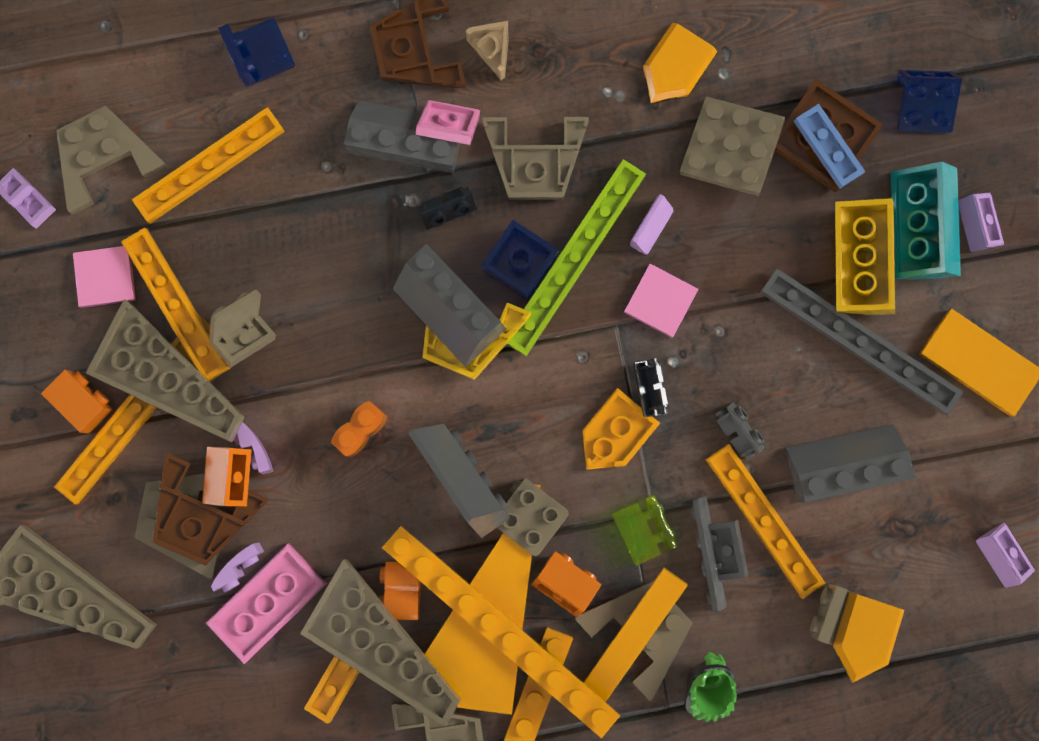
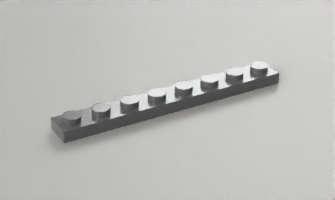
M779 269L774 270L760 291L761 294L943 415H949L962 395V390L847 314L837 312L835 306Z

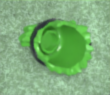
M709 651L708 655L704 657L705 661L696 665L688 676L684 706L688 713L692 714L693 717L696 716L697 720L704 719L705 722H708L712 719L716 722L718 717L724 718L729 716L730 711L735 710L734 702H736L737 698L734 675L726 666L723 656L721 654L716 656Z

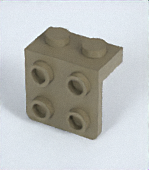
M254 290L251 293H243L234 303L227 307L222 306L212 314L209 344L229 368L275 340L276 334L259 316L261 294L258 290Z
M527 478L523 482L517 479L508 491L512 496L506 503L508 508L504 510L509 519L497 528L530 554L537 556L566 520L569 512Z
M828 583L827 588L821 594V605L818 613L812 619L810 637L833 645L847 597L851 591Z

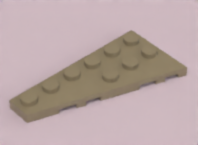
M20 525L0 551V605L16 608L21 612L61 625L65 624L82 632H90L102 636L104 639L135 649L141 647L157 625L26 525Z

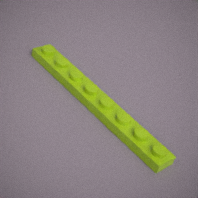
M624 159L622 160L524 308V310L531 313L530 318L510 339L507 345L527 357L641 184L646 173Z

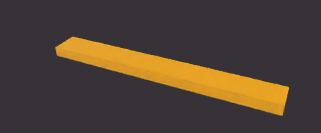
M200 316L205 327L210 333V324ZM177 337L172 342V345L193 365ZM129 395L56 483L54 488L72 503L79 504L158 407Z

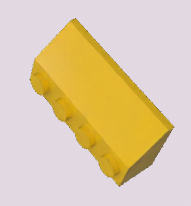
M893 198L835 202L836 311L862 315L895 314Z

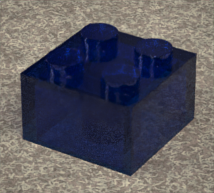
M512 220L483 262L482 271L528 301L557 259L559 249L515 220Z

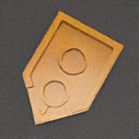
M672 23L643 65L650 103L688 96L716 55L717 50L714 46L678 23Z
M617 388L582 430L586 470L626 466L660 422L653 416L643 417L642 407Z
M849 592L833 647L840 657L851 682L854 683L889 664L904 610Z

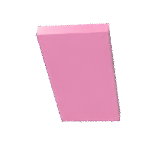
M288 543L206 624L239 660L245 664L327 582Z

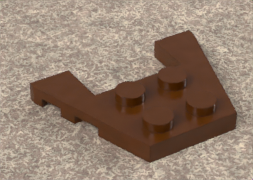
M414 0V3L402 10L399 8L370 25L382 81L466 88L461 61L432 66L422 17L449 12L447 0Z
M166 453L164 456L152 543L206 566L232 537L251 520L256 512L267 503L268 499L248 490L247 506H235L231 515L208 504H202L201 501L177 491L190 463Z

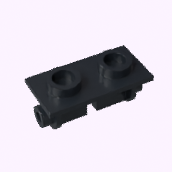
M461 186L445 193L447 199L445 203H442L440 196L422 202L418 210L426 229L441 226L445 222L457 217L466 216L470 212L477 210L469 187L463 188Z
M658 358L633 363L643 417L668 414L670 404L667 402L665 388H662V363H658Z

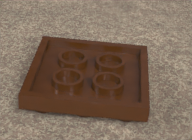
M815 79L784 123L775 152L836 193L839 187L793 121L819 104L858 161L883 124Z

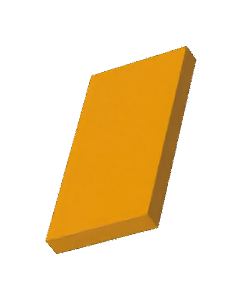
M952 308L946 312L919 353L920 356L1010 417H1014L1039 380L1038 366Z

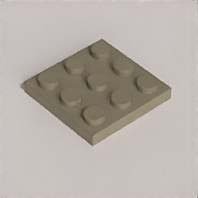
M706 96L680 169V175L759 197L785 122V117Z

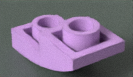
M242 422L234 438L235 445H240L241 449H253L254 453H251V464L254 470L258 469L261 474L274 472L264 446L254 432Z
M260 543L251 544L233 557L215 578L211 585L212 590L216 591L222 588L224 592H227L238 586V579L245 576L240 565L245 569L259 561L257 556L264 552Z

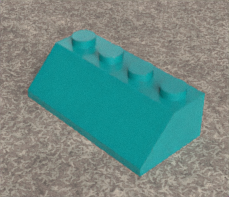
M937 162L891 171V198H893L895 279H942L961 276L957 168L944 162Z

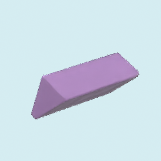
M972 194L959 199L958 207L970 251L975 252L1004 245L991 194Z
M662 194L657 196L630 242L632 248L644 255L650 252L673 213L672 206Z
M1001 523L976 540L977 545L1005 588L1022 584L1035 571L1005 523Z

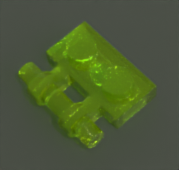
M655 495L645 498L649 509L644 512L641 511L636 502L611 514L635 566L661 555L657 546L659 542L664 541L667 550L678 546L674 535H676L673 527H669L663 514L665 512L662 503H658ZM650 518L654 519L659 530L654 535H652L646 522Z

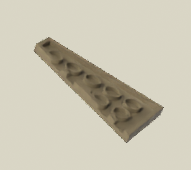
M123 300L86 374L227 441L233 442L245 416L129 301Z
M343 559L300 634L445 727L460 703V697L347 559Z

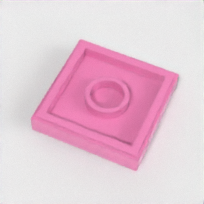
M427 100L416 126V135L470 145L479 121L480 110Z
M124 246L73 253L78 307L86 308L122 303L124 299L129 302L136 301L132 260Z
M649 264L624 313L673 338L698 288Z

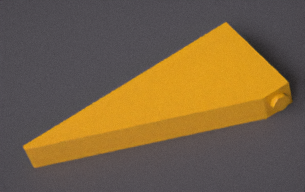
M503 533L470 585L518 627L523 629L532 554ZM453 610L425 652V656L460 697L461 701L457 706L458 708L512 715L518 666Z

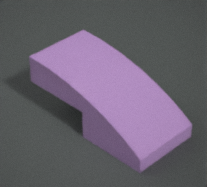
M14 168L0 180V195L16 208L29 224L36 229L56 210Z

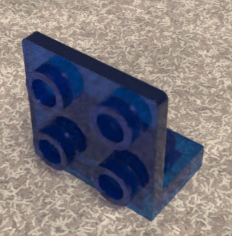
M270 18L240 32H233L229 24L218 28L236 71L246 88L295 67L294 60L275 18Z
M899 70L897 81L904 86L897 129L905 132L951 133L954 127L962 78L953 71Z

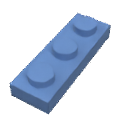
M819 104L793 121L839 189L865 173V170Z

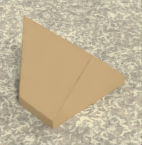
M508 21L467 29L466 37L468 43L500 80L504 79L509 42Z

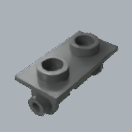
M732 402L726 407L729 412L722 409L715 414L718 418L716 422L720 425L726 436L735 431L737 432L738 436L730 442L740 457L744 456L747 461L756 455L753 450L760 454L765 448L763 446V437L757 429L752 430L747 422L748 416L741 406H736Z

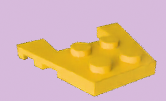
M507 303L499 319L506 330L467 367L455 357L426 325L423 358L475 380L530 318L531 313Z

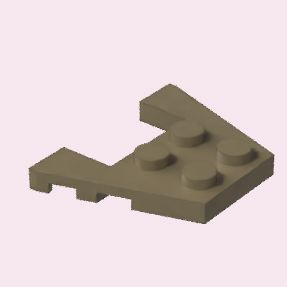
M106 106L57 130L66 206L71 215L94 205L83 179L132 154L142 176L145 178L167 167L166 163Z
M482 117L483 127L508 199L563 200L588 126L589 117H564V145H507V117Z
M205 473L185 476L177 491L201 501ZM161 480L146 482L135 538L210 579L215 578L220 553L205 566L152 543Z
M654 580L608 602L597 605L577 618L574 617V619L591 638L612 618L623 626ZM674 604L643 648L652 661L631 680L649 701L656 694L693 624L676 604Z
M393 702L391 704L395 731L424 726L427 741H484L481 718L479 716L454 712L444 727L410 704Z

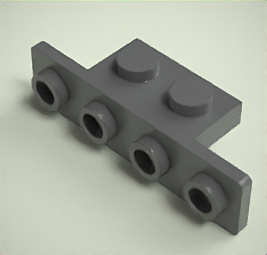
M700 497L693 499L691 514L698 527L696 541L703 554L701 568L704 577H707L709 587L706 593L707 600L712 605L713 612H718L727 607L722 580L745 578L749 575L738 520L711 524L707 498Z

